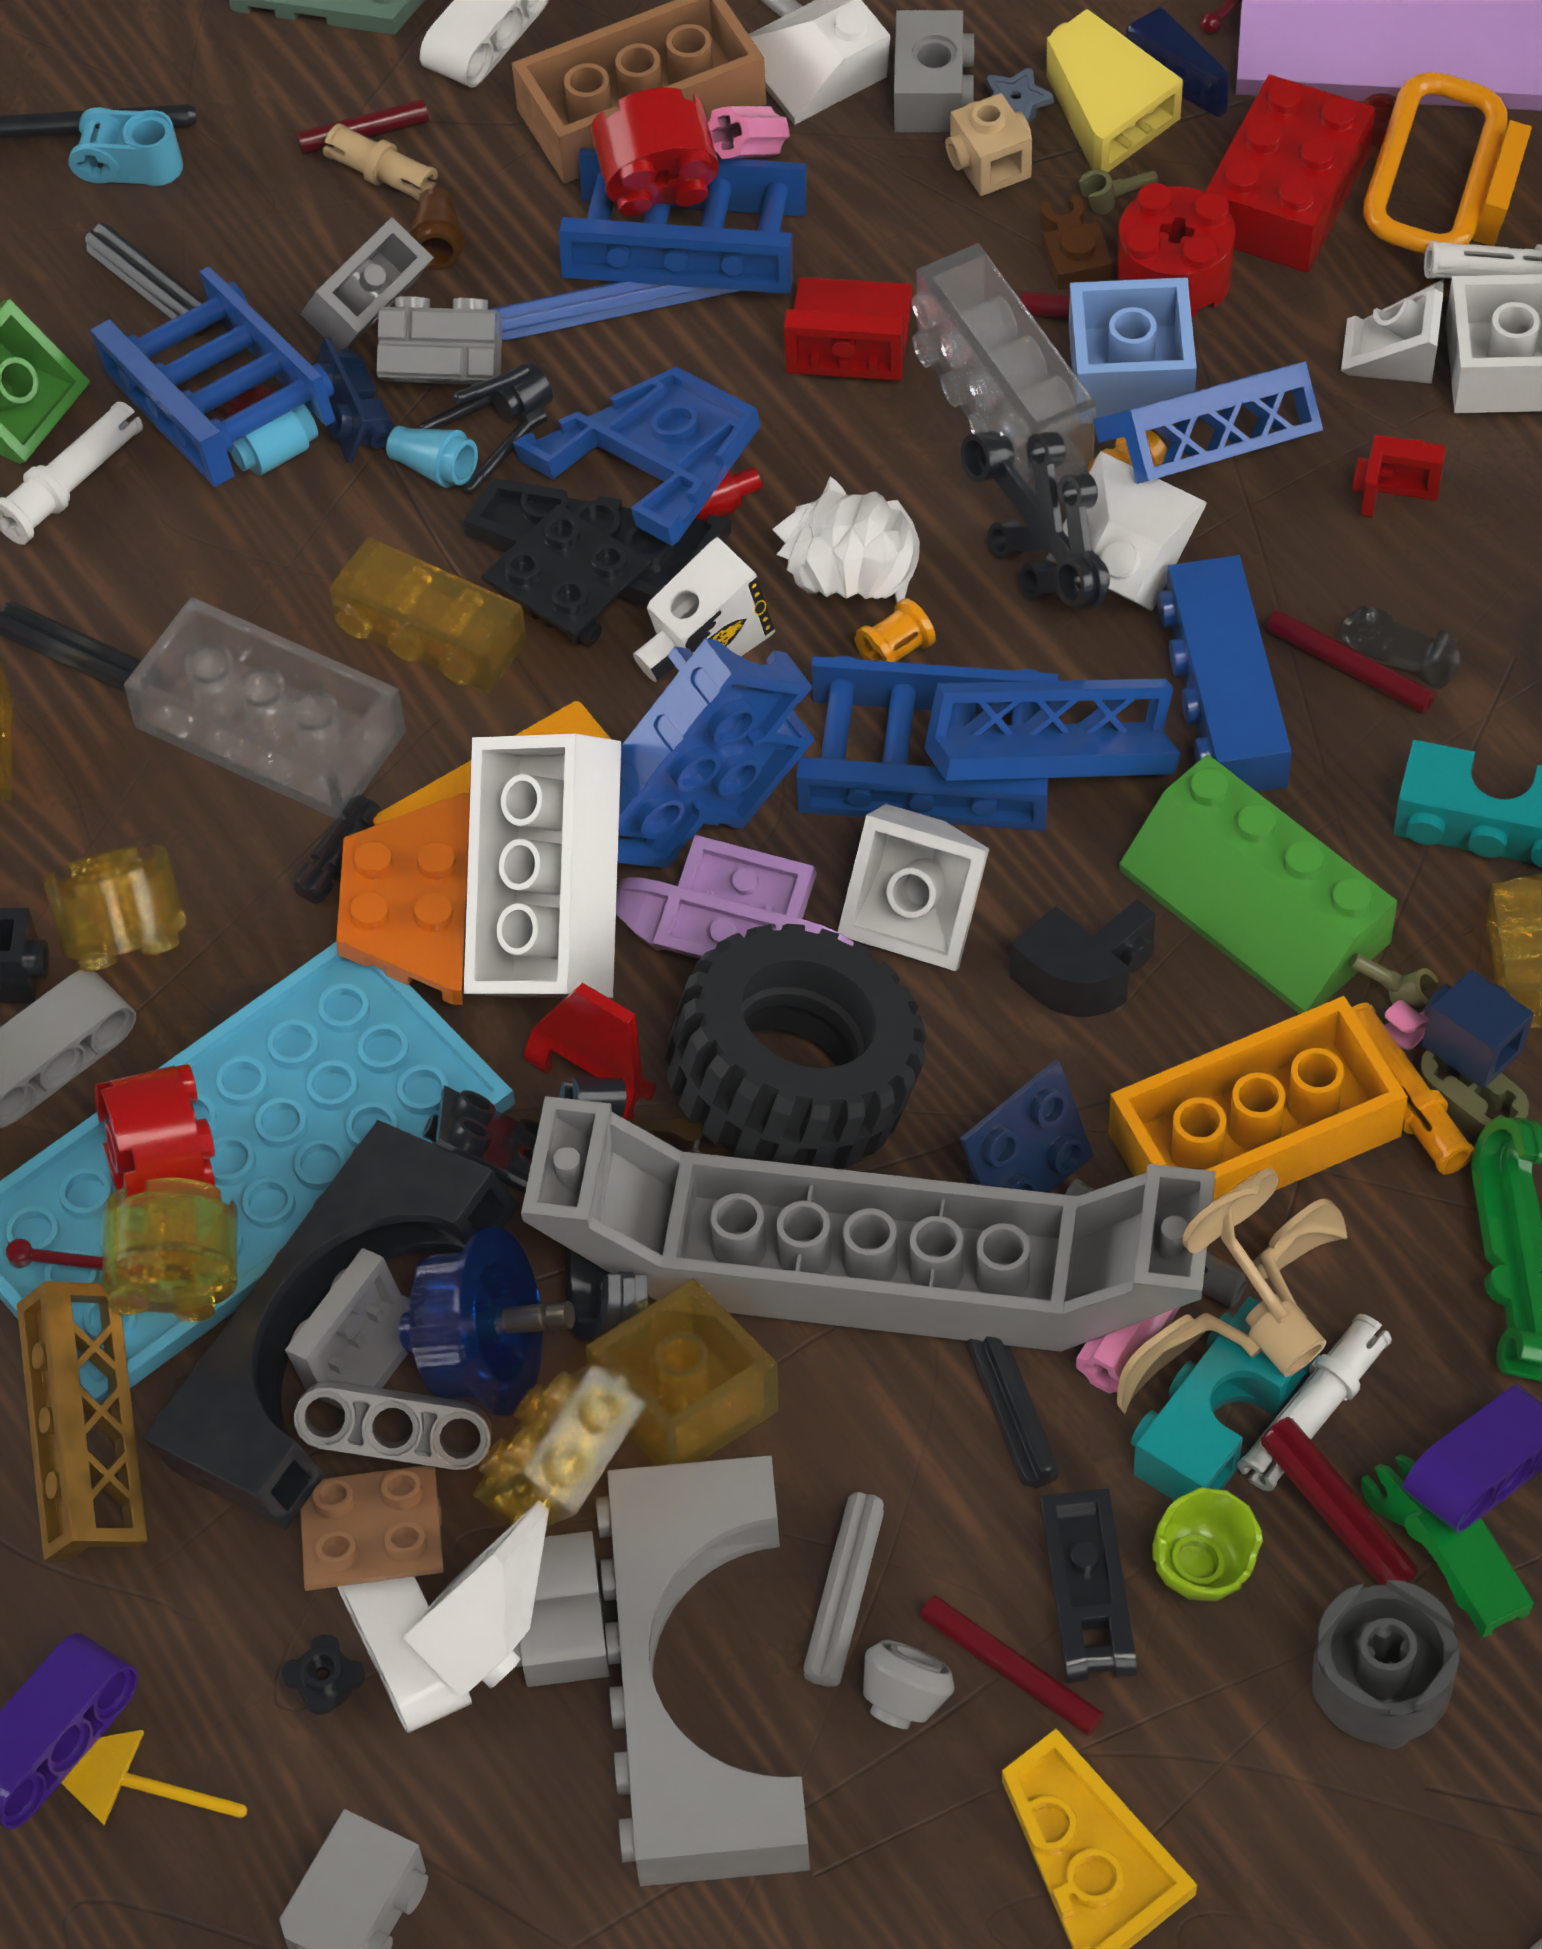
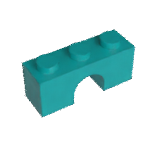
M1413 739L1398 799L1393 835L1410 838L1424 845L1440 844L1473 851L1475 854L1487 858L1503 857L1533 863L1542 868V765H1537L1533 784L1527 792L1512 799H1498L1486 795L1475 785L1471 775L1475 756L1474 751Z
M1249 1296L1235 1315L1226 1312L1220 1317V1320L1249 1335L1251 1327L1245 1319L1260 1302ZM1211 1331L1207 1340L1208 1351L1198 1364L1188 1361L1180 1369L1169 1390V1395L1172 1398L1159 1414L1154 1410L1149 1411L1137 1426L1131 1439V1445L1135 1447L1133 1475L1174 1501L1201 1487L1223 1490L1238 1470L1237 1462L1241 1456L1243 1437L1221 1424L1213 1413L1229 1403L1247 1402L1277 1417L1310 1374L1309 1365L1312 1361L1297 1373L1285 1377L1263 1351L1251 1358L1241 1345L1215 1331Z

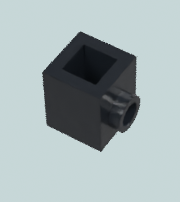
M0 908V1003H33L36 998L38 978H46L48 975V943L46 940L38 939L29 908Z

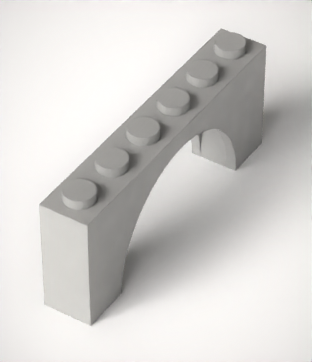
M772 1455L607 1470L609 1496L596 1497L599 1536L600 1538L612 1537L614 1558L601 1559V1575L604 1601L617 1600L618 1622L605 1623L608 1663L609 1665L621 1664L623 1686L610 1687L613 1730L626 1729L628 1750L626 1752L614 1753L618 1796L631 1794L632 1818L619 1819L622 1862L636 1861L640 1886L810 1871L802 1777H776L751 1773L727 1765L710 1756L688 1739L672 1721L658 1696L653 1681L655 1652L660 1635L673 1609L686 1592L712 1570L730 1560L759 1550L780 1547Z

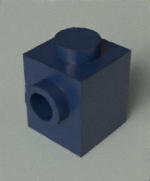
M1471 969L1453 987L1448 984L1442 985L1429 1000L1424 1010V1015L1429 1019L1422 1046L1484 1089L1523 1052L1534 1012L1512 998L1503 987L1489 982Z

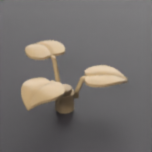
M1266 1168L1251 1175L1239 1183L1231 1192L1214 1200L1200 1211L1184 1232L1182 1242L1186 1249L1193 1254L1198 1253L1218 1237H1221L1223 1243L1263 1301L1255 1306L1245 1319L1251 1327L1249 1335L1209 1313H1204L1195 1319L1190 1314H1187L1150 1338L1130 1357L1122 1370L1117 1393V1405L1125 1414L1130 1401L1159 1370L1189 1348L1209 1330L1215 1331L1241 1345L1251 1358L1263 1351L1285 1377L1297 1373L1309 1364L1325 1347L1326 1340L1296 1305L1279 1270L1320 1245L1347 1239L1345 1221L1337 1206L1325 1198L1314 1201L1284 1224L1271 1238L1269 1247L1253 1262L1236 1239L1234 1226L1251 1216L1274 1193L1279 1177L1272 1168ZM1269 1277L1277 1294L1273 1293L1264 1279Z

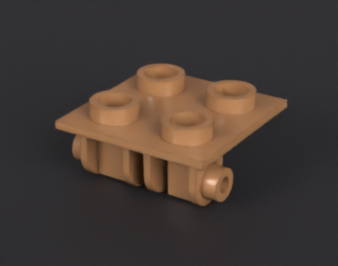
M424 1465L322 1479L301 1508L305 1591L444 1573L440 1530L443 1522L440 1499H438L436 1468Z

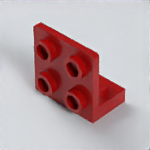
M812 277L799 278L794 310H786L784 324L786 373L902 381L913 286L908 283Z

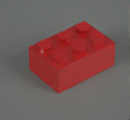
M1268 74L1205 193L1214 192L1221 194L1227 199L1229 211L1235 223V250L1309 273L1370 156L1376 107Z

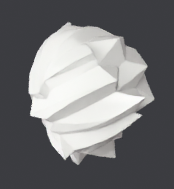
M830 477L823 494L818 500L797 506L793 514L773 528L774 532L785 542L776 555L788 559L787 571L794 575L795 583L808 594H817L819 591L828 597L837 592L847 599L859 593L865 599H879L881 597L885 599L895 593L896 603L905 598L909 581L918 564L920 541L913 521L898 500L886 501L882 495L875 491L866 495H847L841 485Z

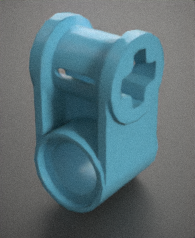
M101 107L86 110L79 121V131L82 134L79 145L73 147L68 158L69 167L75 175L87 182L96 184L113 182L163 186L173 182L180 176L183 170V158L173 123L168 115L156 110L124 111ZM97 124H100L99 129L95 128ZM99 162L103 163V166L100 168L98 167Z

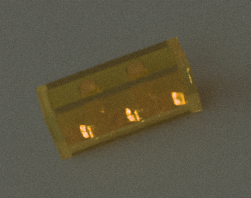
M370 537L366 538L329 587L336 624L346 633L359 639L365 637L390 648L397 656L406 661H419L441 671L448 679L457 684H470L490 693L527 642L521 604Z

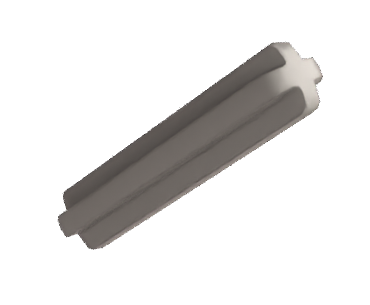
M854 1492L847 1499L804 1663L805 1679L812 1684L835 1687L841 1682L884 1514L883 1500L876 1495Z

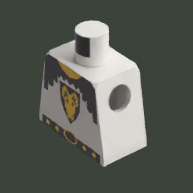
M718 537L713 539L650 600L647 610L657 635L633 653V657L642 671L652 681L657 682L676 667L667 656L674 646L688 648L694 653L706 638L718 640L729 650L742 656L774 634L775 629L756 573Z

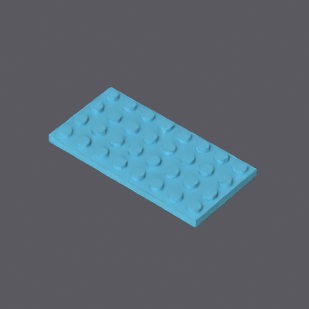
M335 942L158 1068L189 1064L191 1067L198 1095V1101L192 1103L196 1120L207 1119L214 1144L215 1157L209 1158L215 1180L214 1190L206 1191L201 1195L126 1212L125 1205H121L118 1199L103 1143L107 1142L104 1123L107 1121L99 1123L97 1112L0 1181V1300L18 1319L17 1303L44 1281L118 1284L130 1388H132L236 1311L274 1261L277 1253L285 1246L311 1211L316 1200L325 1192L350 1158L353 1150L361 1143L377 1120L432 1143V1141L422 1137V1133L430 1116L433 1113L439 1115L441 1091L444 1085L459 1093L464 1090L476 1092L487 1098L495 1106L496 1111L504 1113L515 1105L513 1090L410 985L386 976L381 969L375 966H362L339 956L337 942ZM24 1239L34 1249L118 1259L124 1254H132L140 1260L141 1272L136 1278L125 1280L117 1275L116 1272L32 1262L24 1268H16L10 1264L6 1256V1248L11 1241ZM71 1302L74 1323L93 1340L102 1330L99 1303ZM102 1343L99 1347L104 1351V1345ZM77 1349V1358H78V1356L81 1354V1352ZM87 1360L79 1369L80 1385L100 1404L109 1394L108 1380L97 1367Z

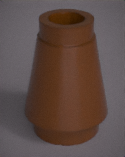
M438 187L429 188L420 195L409 232L434 257L426 267L429 269H443L452 265L462 253L465 243L452 195L447 190Z

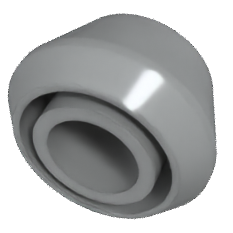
M882 1640L866 1650L863 1695L873 1704L870 1713L884 1723L897 1728L908 1729L911 1721L926 1722L955 1690L950 1668L940 1660L919 1649L896 1641Z

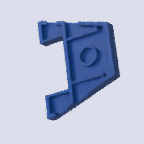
M676 366L610 396L611 407L588 417L577 411L558 420L561 428L558 431L538 440L535 439L534 434L531 432L513 442L518 461L552 480L595 447H601L660 479L664 483L631 507L637 527L673 546L683 536L761 425L757 408Z

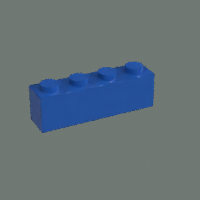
M1240 555L1168 565L1166 590L1157 592L1158 613L1163 628L1172 626L1175 639L1169 641L1171 666L1175 676L1184 675L1187 686L1181 692L1185 722L1187 725L1196 724L1200 737L1194 739L1196 763L1209 754L1256 792L1288 787L1292 751Z

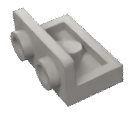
M362 1248L347 1269L342 1270L335 1277L330 1291L309 1319L303 1321L297 1327L285 1351L305 1390L320 1381H339L383 1388L430 1325L433 1315L428 1306L401 1295L382 1256ZM318 1398L343 1410L342 1405L332 1398Z

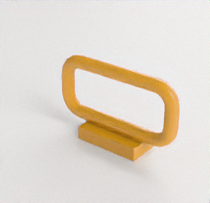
M1438 72L1421 73L1410 78L1404 83L1397 95L1364 199L1363 217L1368 228L1379 239L1391 245L1424 255L1430 240L1469 245L1471 240L1495 246L1509 207L1532 126L1510 120L1507 127L1508 111L1502 99L1492 89L1479 83ZM1426 95H1437L1474 106L1483 112L1485 116L1484 126L1451 231L1443 234L1429 232L1397 222L1386 212V206L1419 101Z

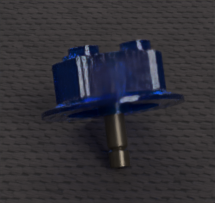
M485 1227L479 1229L470 1237L463 1252L433 1254L426 1258V1260L418 1262L415 1270V1281H413V1287L411 1288L410 1309L408 1312L403 1313L400 1318L399 1337L404 1350L408 1353L413 1352L420 1375H422L426 1386L428 1385L432 1394L445 1399L475 1396L484 1409L491 1414L510 1416L520 1412L526 1406L535 1389L542 1359L543 1331L572 1328L575 1323V1311L572 1303L569 1301L548 1303L547 1305L540 1304L538 1288L531 1265L519 1242L511 1233L501 1227Z

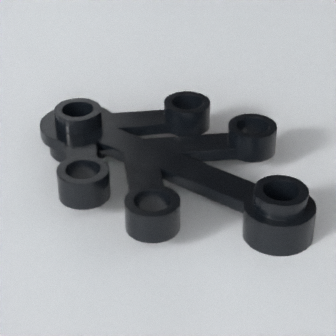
M995 431L980 432L966 436L961 445V462L967 476L974 482L994 479L1029 524V526H1022L1015 519L993 523L988 532V542L993 554L998 558L1020 555L1024 551L1048 550L1058 562L1056 568L1047 560L1024 564L1019 572V584L1023 594L1029 599H1038L1058 593L1060 599L1068 606H1076L1082 610L1099 607L1105 600L1110 576L1105 563L1092 550L1087 509L1092 508L1097 502V484L1091 474L1080 472L1063 476L1057 489L1055 467L1061 466L1066 456L1065 443L1061 435L1056 431H1047L1033 434L1027 441L1026 451L1028 460L1033 468L1036 495L1013 466L1015 452L1007 436L1000 435ZM1059 499L1066 509L1068 536L1063 531Z

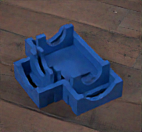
M705 638L694 653L688 648L674 646L667 656L679 670L678 674L621 745L618 835L630 836V839L618 838L617 863L669 868L680 854L679 851L689 839L693 838L703 824L718 826L721 823L728 824L729 827L743 829L809 748L815 738L793 711V708L804 699L813 686L786 652L773 650L766 659L767 665H760L735 654L718 640Z

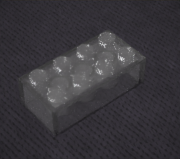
M977 243L916 269L917 295L912 298L913 310L917 317V334L913 335L912 339L916 355L924 367L932 366L940 377L941 386L948 402L953 407L960 406L969 418L972 434L995 431L1000 435L1007 436L1015 452L1013 466L1035 495L1033 468L1028 460L1026 451L1027 441L1033 434L1056 431L1063 438L1066 456L1063 464L1055 467L1057 489L1063 476L1088 472L1089 462L1094 458L1095 427L1092 419H1095L1096 403L981 245Z
M190 597L124 683L136 728L335 819H344L345 816L341 812L352 797L362 794L406 733L398 688L193 597Z

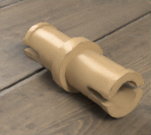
M341 123L333 126L325 139V143L334 146V148L329 146L323 147L325 157L334 159L363 173L364 179L373 185L378 186L385 183L414 197L417 201H419L420 195L425 190L434 188L436 185L435 182L427 180L428 177L433 180L438 178V171L435 168L428 167L398 153L397 147L389 141L380 140L377 143L348 129Z

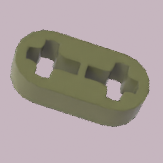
M1428 1049L1422 1056L1420 1076L1430 1090H1439L1448 1102L1446 1112L1450 1118L1476 1139L1479 1138L1482 1130L1491 1121L1505 1117L1499 1115L1493 1120L1486 1116L1488 1107L1493 1111H1498L1504 1106L1510 1109L1509 1118H1528L1530 1104L1527 1095L1504 1074L1500 1073L1486 1088L1482 1089L1461 1073L1459 1080L1454 1076H1449L1444 1080L1437 1078L1438 1068L1447 1073L1453 1067Z

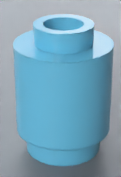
M302 404L233 442V450L229 451V453L242 471L251 469L257 476H262L308 450L309 442L318 437V429L310 411L305 404Z

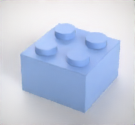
M1188 277L1070 283L1068 329L1076 419L1099 418L1195 391L1197 366Z

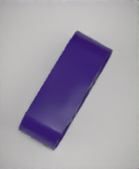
M1515 1384L1432 1445L1418 1459L1403 1483V1490L1456 1533L1463 1532L1542 1471V1403L1520 1385Z
M74 1633L66 1637L0 1711V1824L7 1829H15L23 1825L34 1815L125 1709L137 1688V1670L82 1633Z

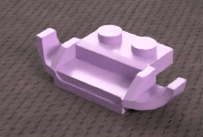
M698 835L694 836L678 886L646 878L627 877L621 879L616 893V915L632 929L638 938L656 951L668 950L698 959L705 952L716 949L718 942L740 932L745 938L748 929L771 924L773 930H781L782 926L788 923L805 925V931L819 934L823 928L838 933L825 926L803 919L817 875L814 866ZM838 933V940L851 946L855 944L852 940Z

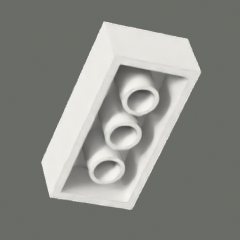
M1542 274L1452 276L1446 315V332L1454 413L1542 411Z
M581 734L472 737L464 994L510 998H565L583 982L604 996L613 998L621 741Z

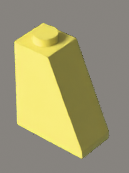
M1086 9L1068 23L1060 24L1047 37L1046 78L1092 170L1101 169L1107 173L1181 119L1183 79L1090 10Z

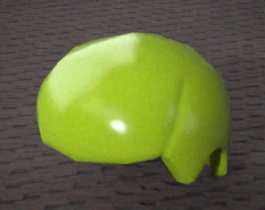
M1198 1488L1177 1498L1168 1507L1160 1520L1152 1544L1156 1571L1166 1586L1187 1599L1217 1602L1240 1590L1242 1584L1252 1574L1258 1552L1263 1543L1262 1530L1250 1506L1228 1490Z

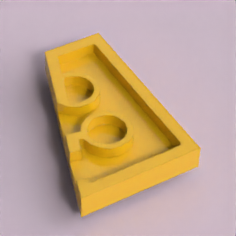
M1057 1728L1002 1770V1783L1072 1949H1130L1196 1896L1197 1884Z

